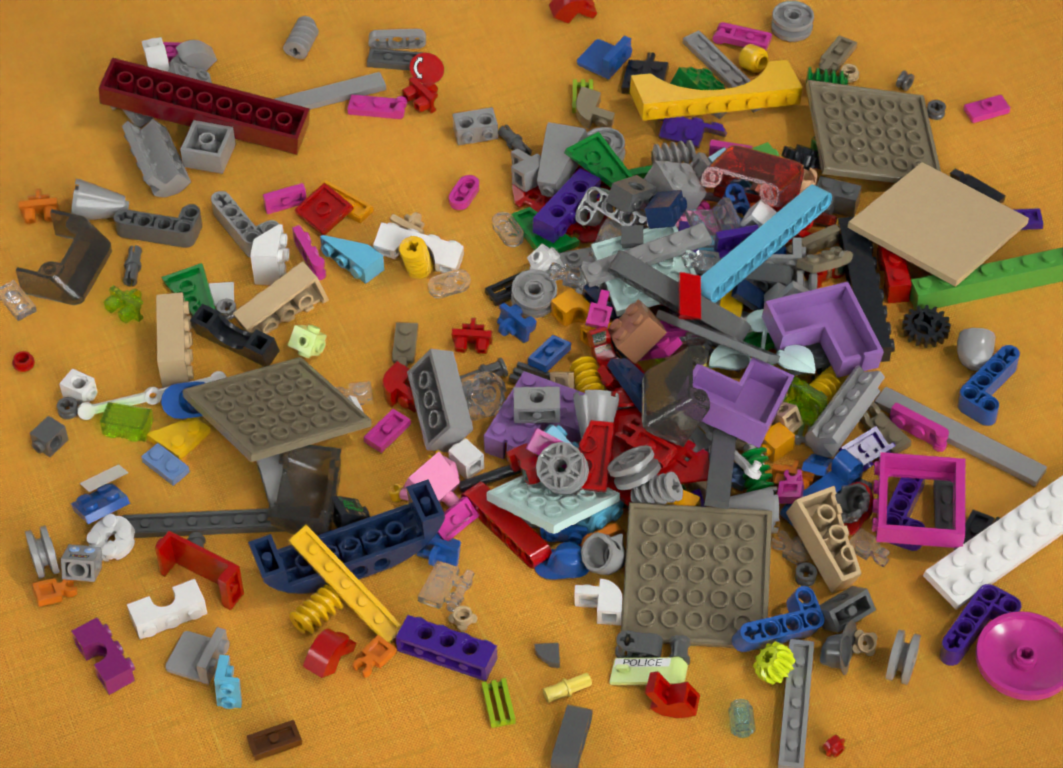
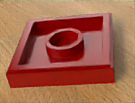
M324 182L294 211L319 234L326 235L354 208L352 204Z

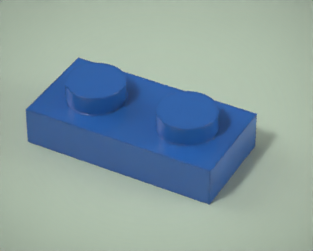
M552 335L528 357V365L547 373L571 350V342Z

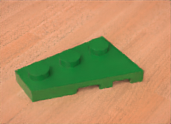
M599 132L566 148L564 154L591 174L601 178V181L610 188L614 182L633 176Z
M531 207L511 214L512 222L534 251L541 244L548 248L553 247L558 253L579 247L580 240L576 237L571 238L565 234L553 243L533 233V217L538 212Z
M202 263L161 277L172 293L183 292L184 301L189 302V310L192 316L202 303L216 310Z

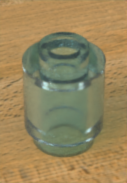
M737 699L731 702L728 709L731 733L739 738L749 737L756 730L753 707L745 699Z

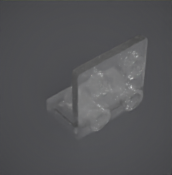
M722 198L711 210L687 209L684 212L691 227L704 223L710 234L712 244L702 248H714L716 232L742 227L740 225V218L730 198Z

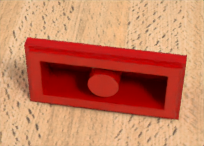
M679 272V319L701 320V276Z

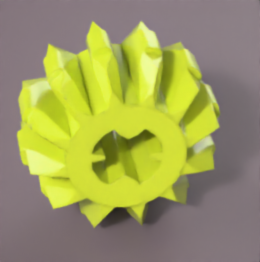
M775 641L773 644L767 643L765 649H760V654L755 656L756 662L753 664V667L761 680L774 685L776 682L782 683L784 677L789 678L788 673L794 670L792 665L796 660L791 649Z

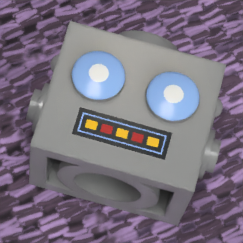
M69 544L61 557L62 579L95 582L102 569L101 547Z

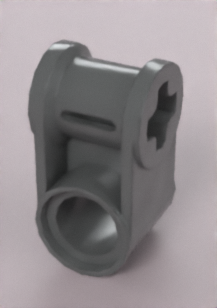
M629 630L622 631L617 635V646L615 649L617 658H661L663 638L660 635Z

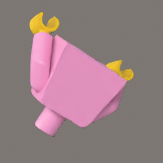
M440 450L435 451V455L433 457L428 455L429 460L407 479L403 489L400 484H394L395 492H388L391 500L394 502L408 501L406 487L429 479L439 503L443 501L450 508L460 500L453 493L460 483L456 463L442 456Z

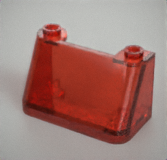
M732 145L703 171L700 185L709 188H715L719 185L727 187L734 179L747 180L761 184L759 195L763 203L775 207H785L800 193L804 168L801 163L740 145Z

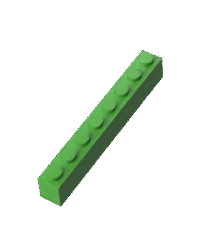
M1063 247L982 264L956 287L935 275L911 279V304L915 311L917 306L924 309L925 305H928L929 309L934 307L941 308L1062 282Z

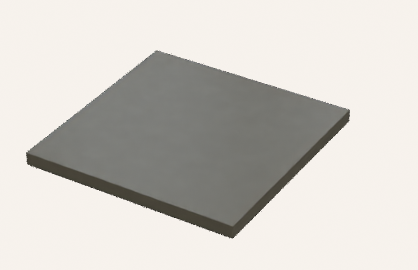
M807 80L806 91L822 174L897 183L921 162L941 172L924 95Z
M301 357L183 390V397L250 462L371 427L372 420Z
M629 502L621 632L629 630L632 632L658 634L663 638V644H669V639L672 636L684 635L690 638L691 646L734 648L732 636L743 624L768 618L772 511Z

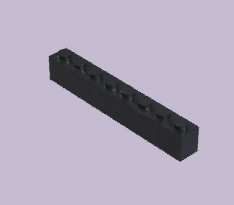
M854 217L838 218L837 226L840 228L839 247L843 251L848 250L853 254L850 263L845 264L846 281L849 283L884 351L881 362L890 361L891 352L895 351L894 339H890L889 336L891 335V324L886 322L887 306L882 303L884 301L883 289H879L880 274L875 271L877 269V260L875 256L872 257L873 242L848 228V222Z

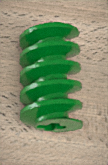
M808 67L806 83L807 80L848 85L849 73L845 77L844 71H841L839 76H837L836 71L833 70L831 75H828V70L825 69L820 74L819 68H816L815 72L812 73L811 67Z
M764 447L753 448L741 454L751 465H753L755 460L762 464L759 468L762 475L758 480L743 473L744 486L748 489L746 493L771 486L774 487L773 482H767L773 476L771 473H765L771 467L770 465H763V463L769 460L768 456H761V454L767 452V449Z

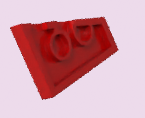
M590 421L578 448L586 458L589 467L587 481L579 490L607 493L609 476L607 467L611 460L614 422Z

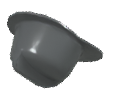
M848 621L843 633L827 637L821 648V664L841 669L843 675H847L849 663L853 655L852 645L855 643L854 633L857 631L855 621Z

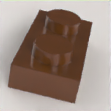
M294 719L247 735V741L255 761L302 745V739Z

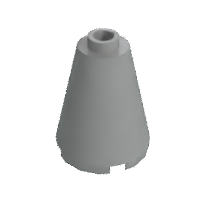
M76 179L75 184L79 186H75L71 213L75 215H71L70 220L114 218V214L122 209L128 210L129 201L125 200L126 196L82 179Z
M585 390V395H579V391L573 394L581 439L591 420L614 422L619 403V394L616 393L613 397L611 396V391Z
M776 486L730 496L728 508L772 511L771 533H778L779 527H774L776 525L775 521H779L778 495H773L777 491Z

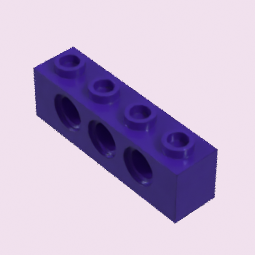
M579 168L533 217V233L553 243L559 237H563L569 226L576 223V211L586 191L591 187L601 188V178Z
M407 615L396 636L397 651L485 682L498 659L497 645H494L492 642L471 637L465 632L451 630L441 624L436 625L421 617Z

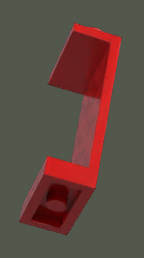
M168 531L156 543L155 550L162 576L165 577L174 565L178 564L219 585L223 607L232 610L244 595L239 565L171 531Z

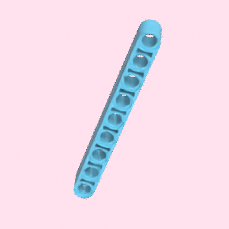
M814 184L807 187L701 276V295L714 303L719 301L824 212L831 204L832 194Z

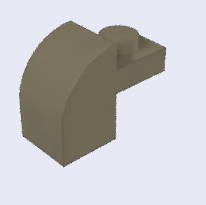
M582 86L576 100L578 121L587 129H590L592 122L598 127L612 128L615 113L598 108L601 102V92Z

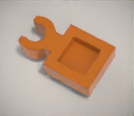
M56 578L32 583V591L39 607L62 602V596L74 597L77 595V587H72L74 580L63 579L62 582L57 583Z
M377 635L362 650L363 657L354 661L353 668L357 671L362 666L366 667L362 674L364 678H367L371 675L374 666L381 669L397 653L396 648Z

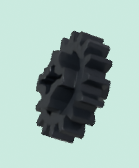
M797 144L796 148L784 146L781 156L791 160V163L804 165L803 169L808 171L810 168L821 169L817 150Z
M925 305L924 309L917 306L916 311L909 309V313L904 315L902 322L903 336H908V342L916 341L915 346H919L921 343L924 345V348H927L928 344L936 347L937 342L943 344L944 339H948L951 328L949 317H944V311L938 313L937 307L931 310L928 305Z

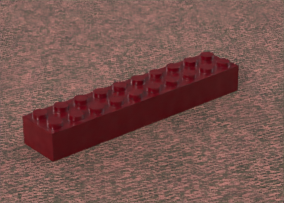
M113 57L99 86L100 104L191 127L193 120L233 127L235 139L298 155L309 126L310 108Z

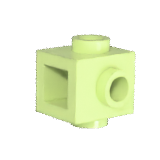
M295 325L288 346L298 350V354L306 358L320 356V353L325 348L327 335L321 333V329L314 325Z

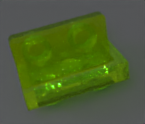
M794 376L788 390V396L784 398L783 402L797 405L802 421L812 427L827 406V396L810 386L806 381Z

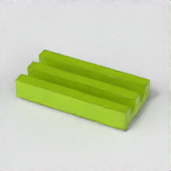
M573 79L572 113H576L577 88L583 86L593 90V79H589V82H585V79H581V82Z
M502 678L500 682L491 680L489 684L482 682V690L491 728L516 724L506 678ZM500 688L503 690L509 719H505L498 690ZM489 690L494 692L500 718L498 721H495Z

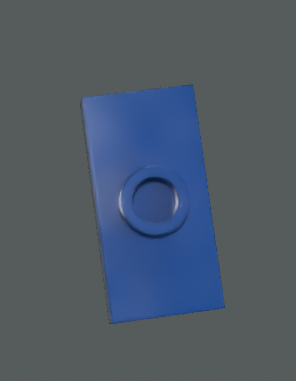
M811 454L803 462L802 470L814 473L815 475L825 476L832 467L833 459Z

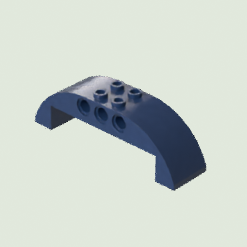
M429 479L406 487L409 504L317 536L358 580L402 563L425 547L437 534L445 520L444 511ZM271 534L248 542L263 582L268 586L287 593L305 594L316 593L319 588H324V584L328 585L291 545L277 549Z

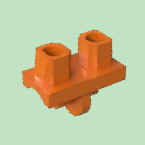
M35 189V195L28 196V200L19 201V209L26 224L37 222L36 214L44 213V219L47 222L57 220V212H60L57 198H50L49 194H42L41 189Z
M795 460L793 466L787 464L783 466L774 463L771 482L774 483V487H777L776 492H778L779 482L785 481V470H789L790 476H795L797 471L801 470L805 490L813 484L815 474L803 471L799 467V460Z

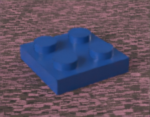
M113 483L105 484L91 494L81 495L76 499L77 501L71 503L74 512L87 524L130 504L127 495Z

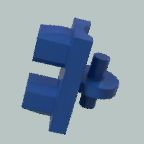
M506 303L499 306L501 313L497 320V323L500 325L498 332L502 336L514 335L523 343L529 341V335L536 329L537 321L532 316L524 319L522 317L523 311L517 304L510 307Z
M436 534L425 547L417 552V556L429 559L428 564L431 566H435L439 562L456 568L459 563L461 542L453 538L446 541L441 539L439 534Z

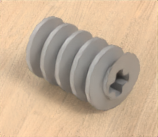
M301 16L297 19L283 46L284 52L289 56L304 59L310 51L319 33L316 23L311 17Z
M687 140L686 144L683 141H679L677 146L675 142H671L669 147L667 143H662L661 148L658 144H654L651 151L652 165L655 161L676 163L684 161V163L689 164L696 156L691 140Z
M674 472L663 473L659 476L655 475L646 483L631 490L632 503L666 504L682 500L683 497L682 485Z

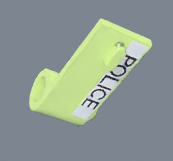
M680 657L615 658L609 683L611 685H647L650 672L659 671L670 684L682 683L686 679L688 664Z

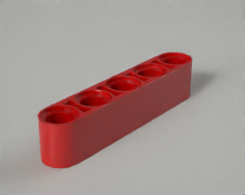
M480 481L462 493L461 498L468 497L479 514L477 518L529 568H535L550 557L552 551L547 542L524 520L487 501V492L491 489L486 484Z

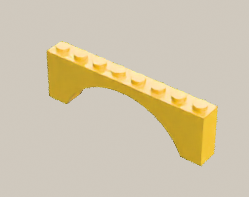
M780 60L768 62L762 74L754 80L741 86L722 90H696L679 87L667 83L652 74L631 75L630 94L642 121L798 105L801 102L802 85L789 61Z

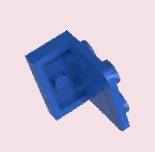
M624 35L615 46L597 39L577 59V65L610 79L631 57V38Z

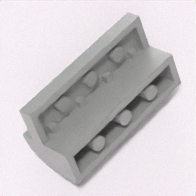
M154 119L143 129L138 128L129 121L122 126L125 132L124 137L131 146L130 151L136 157V164L144 175L142 178L151 187L155 196L169 197L178 194L191 183L165 126Z
M856 366L805 436L807 444L815 454L824 457H834L880 393L878 387L885 378L881 371L864 372L860 366Z

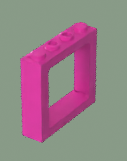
M880 452V459L875 461L874 475H878V480H874L873 494H878L877 499L873 500V513H877V518H873L872 532H876V542L949 548L963 547L965 538V459ZM903 477L952 482L953 530L887 525L888 478Z

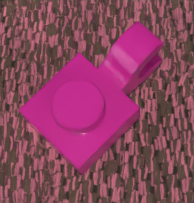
M601 289L598 304L591 302L586 326L594 328L605 326L608 328L613 308L606 306L610 291Z

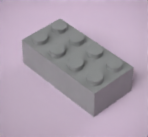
M430 349L407 371L426 450L448 452L454 444L461 442L473 431V426L453 351Z

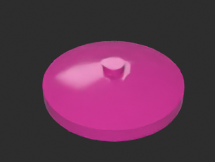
M1011 612L998 616L984 627L978 638L976 662L980 673L997 691L1015 699L1041 700L1059 693L1063 690V628L1053 620L1031 612Z

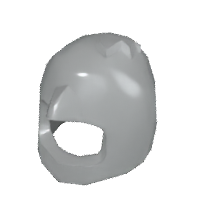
M968 328L961 331L957 340V353L961 364L971 371H978L993 356L995 334L984 328Z
M596 532L589 536L581 550L582 561L587 569L592 573L610 575L623 568L626 562L623 535L618 534L610 537L609 535Z

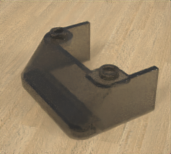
M51 209L50 214L55 235L74 239L61 263L54 261L46 262L40 266L37 272L17 267L16 274L21 293L69 305H79L85 301L112 253L111 242L85 217Z

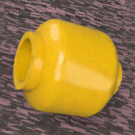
M754 44L746 45L739 53L740 66L753 73H759L764 70L769 62L767 51Z

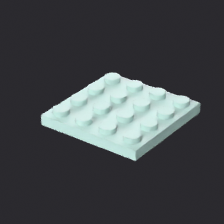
M676 224L674 227L643 229L644 243L678 232ZM621 236L591 244L596 261L614 255L619 250L625 251L630 249L622 248ZM688 253L651 265V267L677 282L679 272L696 275ZM618 278L604 282L607 291H610L609 296L617 316L623 315L626 308L638 299L647 307L661 304Z
M560 467L558 473L564 472L565 469ZM522 475L488 491L487 501L529 521L531 524L547 530L549 533L555 534L620 502V493L607 487V493L577 490L572 494L560 495L550 491L542 482L527 484Z

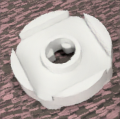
M108 514L93 526L87 535V541L89 546L101 547L103 561H109L108 559L114 558L119 560L132 550L135 544V529L126 518ZM115 534L114 536L116 539L114 541H108V538L111 535Z

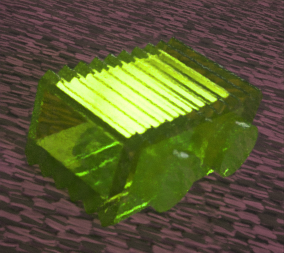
M107 402L100 425L102 434L110 438L121 437L134 442L141 440L145 442L154 418L152 409Z

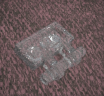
M437 561L418 595V602L438 609L446 602L448 603L447 610L453 612L457 606L462 604L465 591L470 589L473 583L474 572L468 569L464 575L458 576L460 573L459 567ZM452 586L457 587L455 592H450Z

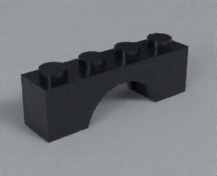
M203 303L190 319L196 334L264 367L269 366L280 352L274 337L257 329L254 332L244 331L228 321L221 312Z

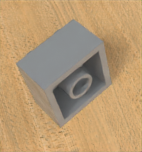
M193 120L180 149L184 167L223 174L236 145L233 127Z
M655 161L644 180L657 187L655 194L662 191L682 190L683 197L687 200V209L685 211L695 212L707 194L701 181L695 175L693 168L687 163Z

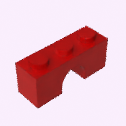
M878 245L876 256L880 271H884V291L887 304L909 302L912 284L906 259Z

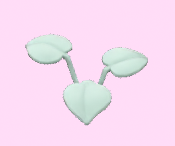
M764 309L751 312L747 317V322L751 325V330L763 332L761 348L765 350L766 336L769 332L762 319ZM719 345L711 354L709 368L742 370L749 365L751 358L749 355L724 345ZM801 345L786 346L784 351L778 350L776 353L780 356L778 361L780 366L794 371L815 374L814 357L808 348Z

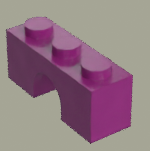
M96 617L71 631L75 645L86 661L95 656L105 657L100 662L94 664L97 678L109 695L135 681L132 672L135 670L134 664L129 657L125 659L123 648L118 640H112V633L107 624L102 625Z

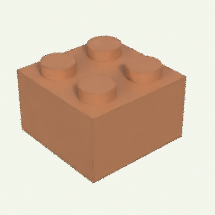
M639 299L635 303L630 304L626 308L625 313L619 319H615L608 329L617 349L635 364L667 333L660 320L657 319L656 314Z

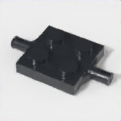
M653 52L647 53L645 61L629 60L621 87L622 93L630 94L631 75L652 74L666 82L669 63L654 61L656 55Z

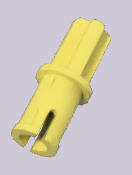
M584 673L569 680L563 678L561 682L542 690L549 704L562 697H571L573 692L591 686L592 681L589 674Z

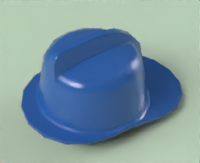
M194 381L169 386L162 395L161 404L163 410L167 415L177 419L201 417L202 415L183 397V390L204 384L205 382Z
M563 542L556 549H551L550 557L535 567V571L540 577L552 580L580 578L590 570L587 569L582 561V548L573 542Z

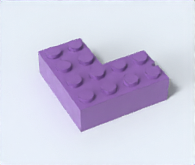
M848 282L765 302L762 319L777 350L784 351L786 346L791 345L806 346L820 342L837 378L850 375L856 366H860L864 371L879 368L884 351Z
M752 357L740 382L697 363L682 389L675 409L760 448L789 390L794 375Z
M524 371L514 387H560V423H514L513 388L484 434L485 453L504 459L505 442L507 443V451L525 443L528 444L536 428L544 431L550 424L555 427L560 425L567 432L566 438L571 444L574 441H581L573 401V394L578 391ZM579 391V395H585V393Z

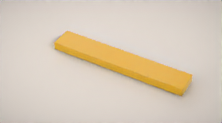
M307 525L288 540L290 545L376 636H381L389 643L396 638L402 625Z

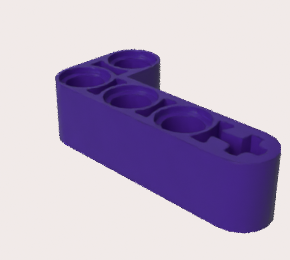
M901 477L887 506V525L925 527L922 522L910 518L924 488L925 479L914 480V478ZM890 543L910 551H917L923 546Z
M982 585L944 636L940 650L941 661L949 666L957 665L990 619L993 620L998 616L1011 612H1020V600L994 585Z

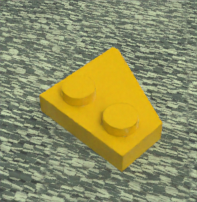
M187 418L149 432L147 438L154 445L159 443L178 459L182 460L211 431L209 426L197 418Z

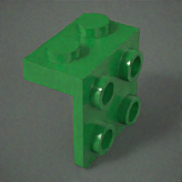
M679 67L670 84L696 90L725 89L724 84L716 80L713 73L706 68Z

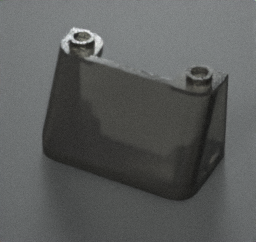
M691 345L646 371L642 378V425L646 431L684 447L710 410L708 394L702 389L693 387V370L696 364H706L709 359V350L700 345Z
M307 445L279 454V464L283 465L277 501L276 503L274 502L273 507L269 506L267 520L271 521V526L293 535L305 525L316 535L331 531L333 522L331 497L338 495L342 448Z

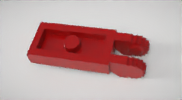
M629 421L623 427L626 432L632 435L631 437L621 432H617L614 435L616 441L629 449L644 445L651 446L655 454L653 458L658 460L661 468H664L678 453L674 445L641 426L638 427L631 424Z

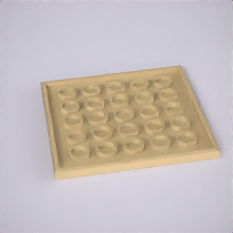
M921 162L848 222V228L956 287L1028 224L1029 218Z

